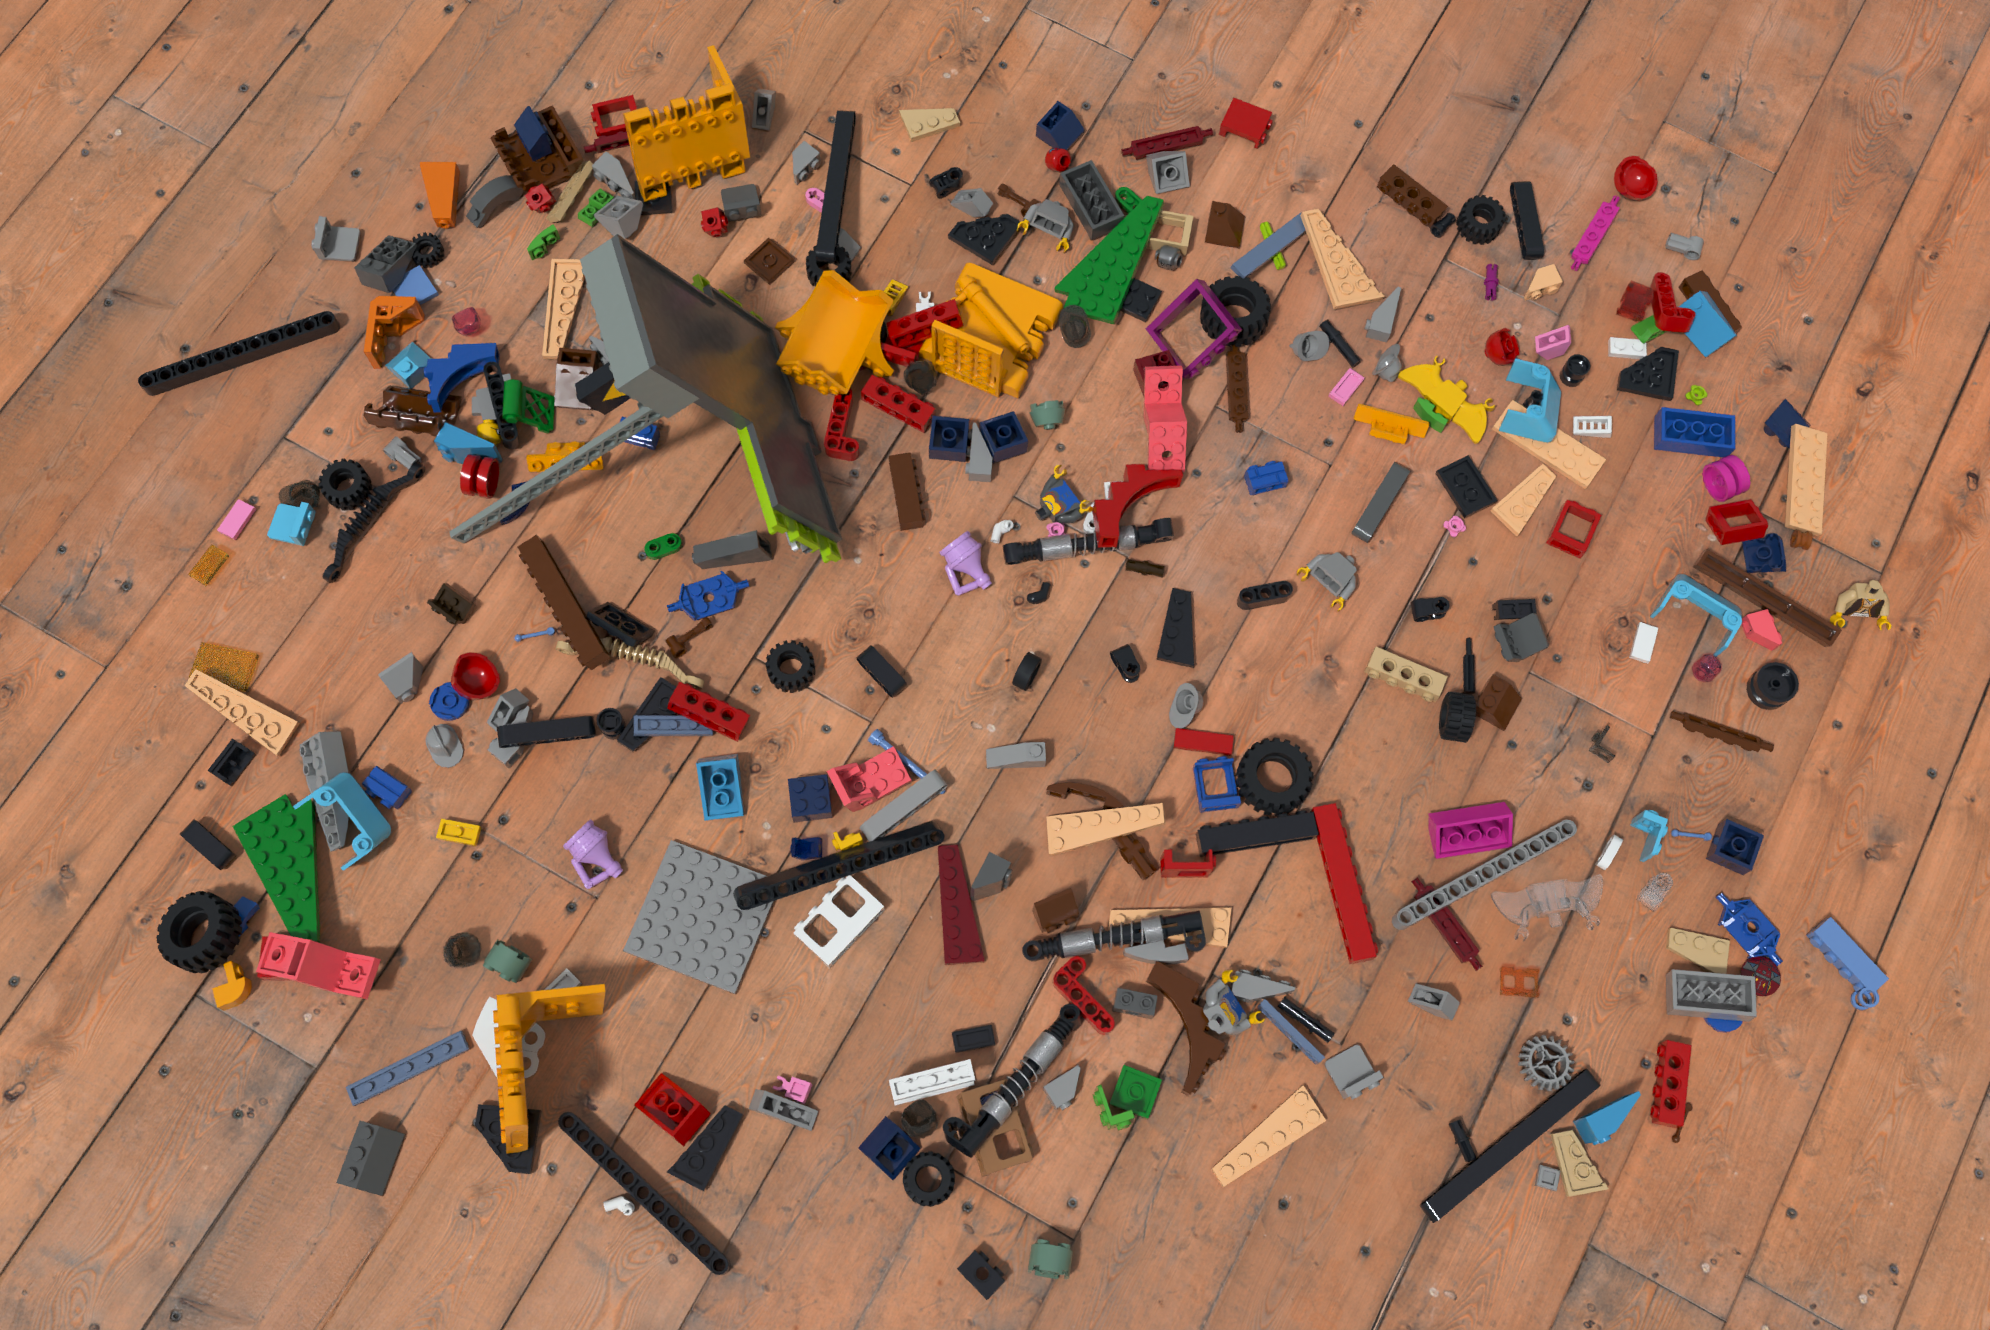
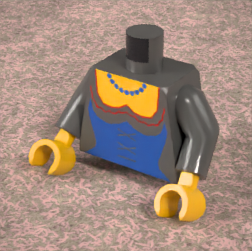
M1062 465L1055 466V474H1052L1047 480L1040 494V505L1042 508L1035 511L1040 521L1049 516L1053 523H1074L1084 515V512L1090 513L1093 511L1091 506L1086 509V505L1090 501L1083 500L1080 503L1064 479L1059 478L1067 474L1066 469L1061 474L1059 473Z

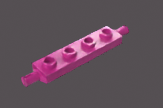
M1616 195L1613 196L1610 203L1603 201L1572 253L1571 258L1575 260L1571 266L1572 270L1577 271L1581 264L1589 263L1619 213L1620 207L1616 206L1620 200L1618 196L1617 198Z

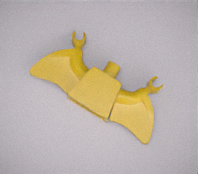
M1436 356L1433 360V365H1415L1404 369L1398 374L1399 379L1414 386L1424 399L1429 400L1431 404L1435 405L1432 411L1448 419L1447 425L1452 420L1453 423L1464 429L1474 444L1479 443L1486 429V411H1493L1496 405L1491 407L1487 405L1493 402L1491 398L1486 399L1485 404H1471L1465 401L1467 394L1463 391L1467 388V384L1463 380H1459L1456 384L1451 380L1443 382L1440 377V367L1444 364L1445 358H1443L1442 363H1437L1436 359L1438 356Z

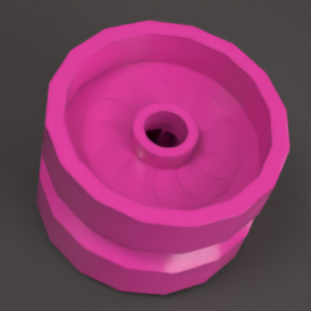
M1735 455L1725 456L1719 461L1707 464L1703 468L1702 475L1705 487L1709 494L1719 502L1727 501L1736 495L1745 493L1750 488L1749 472L1743 461Z

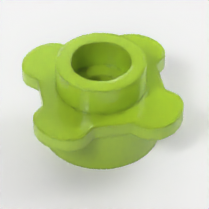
M1693 385L1685 397L1693 401L1695 405H1701L1703 398L1707 397V392L1703 387Z

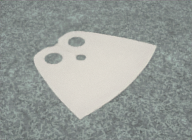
M489 997L480 1013L472 1036L497 1078V1068H501V1065L496 1064L495 1048L499 1047V1044H495L494 1027H498V1023H494L493 1011L497 1010V1000ZM537 1023L528 1031L537 1034L538 1039L536 1043L529 1045L525 1042V1036L522 1038L523 1057H528L531 1060L530 1068L524 1070V1079L536 1073L539 1064L537 1052L543 1046L545 1040V1032Z

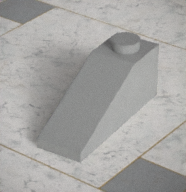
M1397 287L1374 311L1370 320L1367 319L1364 330H1367V338L1387 343L1391 334L1401 287Z
M1028 742L986 749L987 769L1045 767V742Z
M755 1089L748 1108L749 1110L812 1131L818 1113L815 1109Z

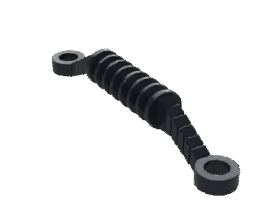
M415 462L409 468L407 475L373 488V492L376 495L368 494L371 501L363 500L366 507L359 505L358 508L361 513L353 512L356 519L348 518L352 524L344 523L347 530H338L334 563L325 569L322 576L324 580L333 583L338 579L342 571L346 549L356 541L352 535L360 536L357 529L365 530L362 523L369 525L370 522L367 517L375 518L372 511L380 512L376 506L384 507L381 500L388 502L395 491L418 481L425 472V466Z

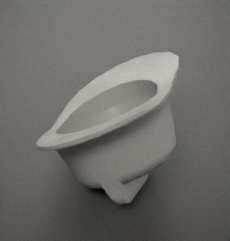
M1323 331L1301 333L1294 338L1293 344H1290L1289 347L1293 348L1294 354L1302 361L1318 360L1326 355L1329 348V338Z
M1399 344L1392 345L1382 354L1372 375H1378L1383 380H1388L1389 382H1393L1402 368L1398 358Z
M1184 683L1178 687L1171 705L1169 719L1175 728L1181 729L1189 725L1194 714H1197L1203 707L1201 691H1198L1190 683Z
M447 724L432 726L426 735L425 741L433 760L441 767L449 768L455 766L463 757V747L455 730Z

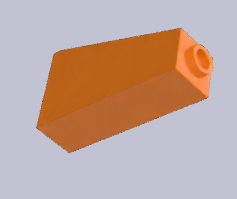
M420 162L436 226L443 229L455 227L460 171L456 162Z

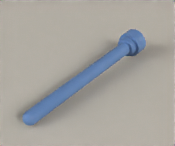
M876 729L868 738L872 745H880L885 750L893 747L885 740L883 733L879 729ZM897 750L903 764L921 779L927 775L926 772Z

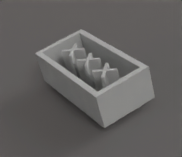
M1672 969L1666 974L1667 1015L1750 1022L1757 1017L1755 976Z

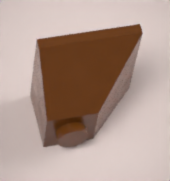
M1212 201L1205 243L1240 248L1245 216L1231 204Z

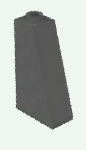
M757 530L693 546L694 553H692L694 564L701 569L772 560L771 544Z

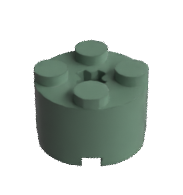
M497 939L485 958L483 966L490 971L501 973L499 975L501 978L517 983L521 980L533 959L512 945L505 946L506 942Z
M1038 1239L1037 1243L1031 1245L1028 1272L1031 1273L1035 1270V1275L1058 1279L1059 1275H1064V1279H1069L1073 1251L1070 1250L1071 1245L1065 1243H1058V1246L1050 1245V1241Z

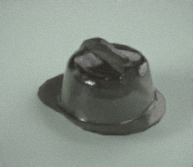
M1068 305L1063 308L1058 319L1065 343L1073 348L1085 346L1091 337V329L1085 311L1077 305Z
M302 480L285 486L279 492L280 503L300 507L301 502L309 503L312 508H315L320 503L319 484L316 485L310 480Z

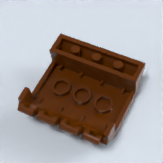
M553 105L537 112L541 119V124L545 125L549 133L548 136L552 142V145H550L551 154L533 162L517 132L515 131L508 135L505 127L496 130L495 135L490 138L495 148H497L502 161L505 162L510 175L513 176L512 179L517 188H523L524 191H528L530 188L540 184L550 188L566 181L574 175L584 161Z
M390 385L383 391V406L378 410L372 409V403H368L364 406L363 416L369 424L376 425L378 428L390 427L397 431L409 430L416 434L428 433L436 437L445 422L451 425L455 424L462 397L448 395L443 404L442 411L434 413L432 406L428 404L427 396L430 394L429 391Z

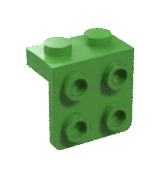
M1098 1085L1093 1094V1099L1096 1106L1100 1105L1102 1112L1099 1116L1102 1125L1107 1126L1108 1130L1116 1127L1117 1130L1130 1127L1129 1125H1131L1135 1118L1132 1110L1112 1116L1102 1085Z

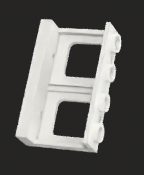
M851 875L841 878L836 884L837 888L833 892L829 891L822 898L823 902L818 907L814 906L808 913L809 917L805 921L801 920L794 928L796 930L794 932L795 937L799 938L829 969L885 911L884 906ZM848 885L865 900V904L853 917L846 916L832 902ZM820 914L837 929V934L824 947H820L804 932Z
M969 1059L890 1079L889 1083L896 1106L974 1086L975 1076L971 1060Z

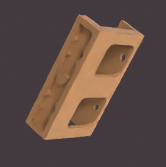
M1007 1079L968 1090L956 1096L965 1123L971 1126L978 1117V1112L982 1107L980 1097L1000 1090V1084L1004 1085ZM1018 1106L1011 1108L1012 1113L999 1129H995L976 1152L975 1157L982 1177L1033 1160V1149L1027 1143L1025 1137L1027 1131L1025 1125L1020 1121ZM1014 1130L1022 1154L1000 1160L993 1137Z

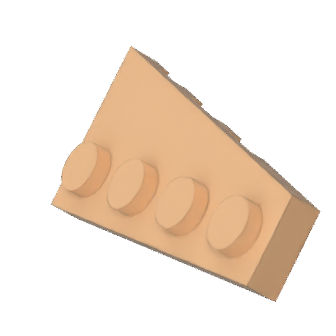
M1542 464L1491 509V512L1517 537L1556 478V475Z

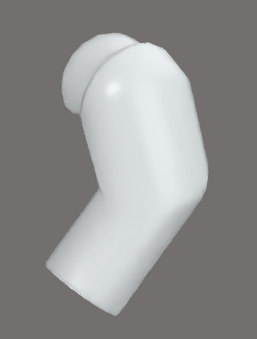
M1003 520L995 524L990 541L998 544L1001 535L1013 528V522L1011 520Z
M624 1196L603 1202L606 1212L618 1209L624 1215L630 1216L635 1209L633 1202Z

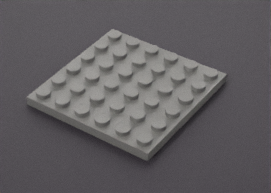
M671 840L623 951L736 995L774 901L749 910H741L736 904L733 892L740 885L767 876ZM767 889L761 890L760 893H764Z

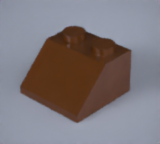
M1493 674L1487 680L1476 700V716L1505 731L1522 698L1510 683Z
M1071 888L1034 903L1032 910L1042 933L1045 931L1047 933L1054 932L1058 929L1059 925L1064 923L1066 926L1073 924L1079 916Z

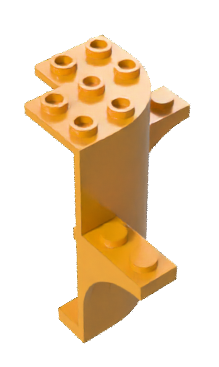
M835 270L823 271L806 303L791 317L777 322L775 328L788 341L776 365L781 368L783 373L795 378L794 381L796 383L812 387L823 395H828V393L834 395L847 394L861 365L873 370V374L876 376H891L894 370L887 363L882 353L880 332L883 321L894 300L882 290L859 291Z

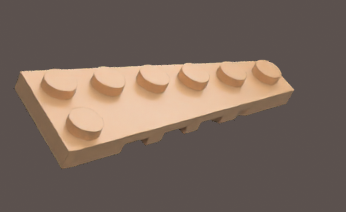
M580 259L551 260L542 352L543 359H557L559 348L566 347L585 279Z
M196 669L184 685L278 757L300 724L292 718Z
M1159 803L1047 816L1049 855L1055 856L1079 847L1090 846L1100 841H1108L1111 838L1166 824L1164 804Z
M1231 908L1110 910L1108 931H1110L1111 923L1116 926L1120 925L1121 922L1124 924L1131 923V920L1138 922L1144 917L1148 918L1156 915L1170 916L1200 910L1206 938L1205 945L1227 948ZM1177 923L1162 926V928L1177 926ZM1201 930L1186 933V937L1193 936V940L1190 943H1201V940L1196 938V935L1202 934ZM1183 934L1169 936L1166 939L1185 942Z
M1304 1085L1211 1169L1222 1187L1326 1121Z

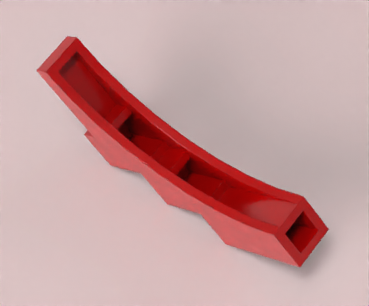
M1126 464L1123 475L1124 482L1110 483L1108 491L1109 500L1101 499L1094 502L1092 513L1097 546L1117 547L1119 522L1125 511L1139 498L1151 492L1165 488L1180 487L1183 477L1182 470H1145L1144 464Z

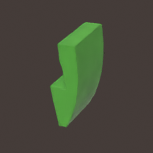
M599 189L589 198V204L578 213V219L593 227L598 222L594 214L614 199V197Z
M554 224L538 234L528 246L527 250L532 261L543 257L544 254L548 253L546 246L554 244L560 239Z
M1418 397L1413 409L1422 420L1429 422L1431 428L1441 433L1448 419L1439 413H1434L1432 410L1435 405L1431 404L1429 400Z

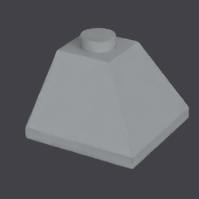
M1162 151L1146 155L1148 173L1156 194L1190 187L1185 151Z
M617 195L596 212L594 217L613 236L618 234L626 239L638 229L643 203L639 200Z
M410 652L378 675L395 698L402 704L403 702L410 701L418 693L423 666L413 653Z

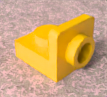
M836 831L833 833L834 839L831 840L836 851L839 849L844 851L863 844L860 833H851L841 841Z

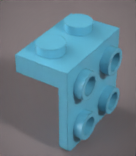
M301 502L300 507L279 504L267 536L273 540L304 546L315 517V510L309 503Z
M1644 810L1634 817L1630 826L1648 833L1639 859L1642 862L1659 854L1662 844H1660L1661 838L1666 835L1668 826H1666L1668 819L1659 816L1653 810Z

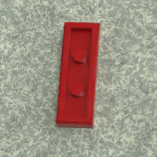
M1176 728L1173 748L1231 756L1234 735Z

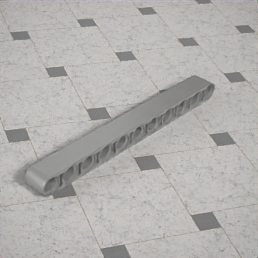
M1563 820L1409 904L1392 917L1393 926L1398 930H1405L1562 844L1576 834L1577 827L1575 823L1571 820ZM1562 828L1567 830V834L1562 831ZM1546 836L1551 839L1552 843L1548 842ZM1530 845L1535 847L1536 852L1531 849ZM1514 853L1519 855L1520 860L1515 858ZM1498 862L1504 865V869L1499 867ZM1482 871L1488 874V878L1483 876ZM1466 880L1472 883V887L1466 884ZM1449 888L1455 891L1456 896L1450 893ZM1433 897L1439 900L1440 905L1434 903ZM1416 906L1423 909V914L1417 911ZM1400 915L1405 916L1407 923L1401 921Z

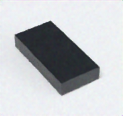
M992 1024L952 1032L955 1053L996 1045Z

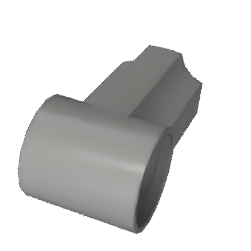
M1670 233L1665 248L1683 253L1684 257L1689 260H1697L1700 258L1704 240L1697 236L1687 238Z
M396 436L383 449L388 457L393 461L397 460L408 470L415 462L420 464L422 462L421 458L408 449V446Z

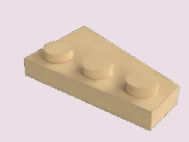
M954 108L899 110V115L911 142L960 126V121Z
M1675 928L1668 929L1666 949L1687 961H1692L1705 971L1721 974L1727 973L1729 940Z
M1573 1130L1550 1134L1566 1197L1609 1189L1600 1178L1596 1167L1590 1162L1586 1151Z

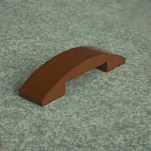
M1056 783L1048 785L1046 791L1047 795L1065 799L1068 792L1104 802L1103 810L1124 808L1120 801L1109 793L1083 783Z

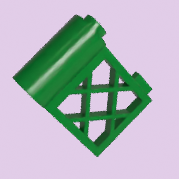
M506 380L504 382L502 417L508 423L520 421L537 427L538 431L548 434L553 430L555 397L523 386V383L519 380ZM526 393L530 394L534 401L532 403H529ZM540 399L548 400L547 409L544 407ZM534 403H536L539 409L541 410L540 414H537L534 408L532 407ZM526 409H528L531 415L533 416L532 419L525 417ZM543 414L547 419V424H544L539 416Z

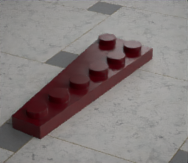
M958 845L938 846L945 965L984 963V955Z

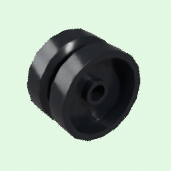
M1773 662L1766 664L1751 675L1747 682L1746 690L1748 697L1756 706L1761 709L1774 710L1795 697L1798 692L1799 681L1797 675L1790 667L1782 663Z

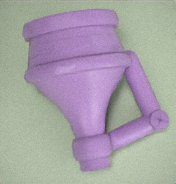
M969 531L963 533L940 551V555L944 556L947 562L945 571L957 596L978 587L984 590L992 584L989 575L984 573L981 565L982 545L971 537ZM954 570L970 575L975 581L960 587Z
M591 819L563 845L564 849L569 850L572 854L571 863L587 889L599 884L609 876L616 878L623 871L620 863L614 861L610 855L607 831L595 826ZM581 863L595 864L604 868L605 871L590 879Z

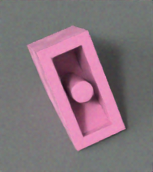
M1567 325L1535 336L1536 353L1546 360L1564 355L1571 344L1570 326Z

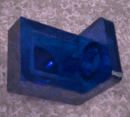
M792 838L790 846L792 857L801 861L822 858V838Z

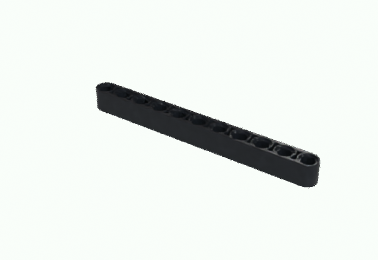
M837 110L816 246L817 262L836 261L855 131V111Z
M324 311L146 372L139 377L138 383L148 395L155 396L335 334L339 331L340 324L332 312Z
M930 821L740 885L734 890L733 896L738 908L749 910L937 846L944 841L945 835L936 822ZM843 863L842 866L836 867L838 864ZM805 876L804 879L798 880L800 877ZM767 889L764 893H760L761 890Z
M1588 1068L1581 1071L1419 1205L1432 1223L1437 1222L1601 1086L1599 1081Z
M565 1112L559 1117V1127L712 1273L725 1275L729 1272L731 1267L730 1260L583 1120L571 1112ZM569 1117H573V1126H571L570 1128H566V1119ZM583 1131H588V1140L581 1142L580 1134ZM598 1145L604 1147V1152L600 1156H596L594 1153ZM613 1159L619 1161V1166L616 1170L609 1168V1164ZM628 1173H632L634 1180L631 1184L626 1185L624 1177ZM647 1187L649 1195L647 1198L641 1199L639 1191ZM662 1201L664 1210L661 1213H656L654 1206L657 1202ZM678 1216L679 1225L672 1228L669 1221L671 1217ZM692 1230L695 1238L691 1242H686L684 1238L685 1233ZM707 1244L710 1247V1253L708 1256L702 1257L700 1248ZM723 1259L726 1266L723 1271L719 1272L715 1269V1263L717 1260Z

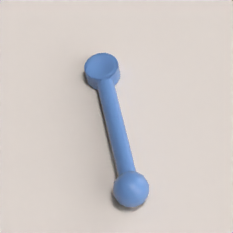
M549 627L546 631L526 635L517 634L514 639L519 642L525 638L545 634L552 636L555 631L552 627Z
M1676 829L1671 831L1673 837L1678 835L1703 838L1705 841L1712 839L1710 833L1679 832Z

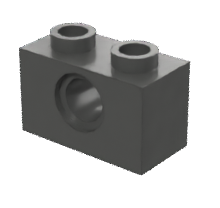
M1117 988L1112 1011L1152 1019L1155 1014L1157 995Z

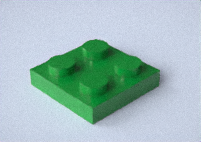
M1123 1065L1109 1105L1125 1111L1132 1110L1133 1114L1148 1120L1162 1079Z

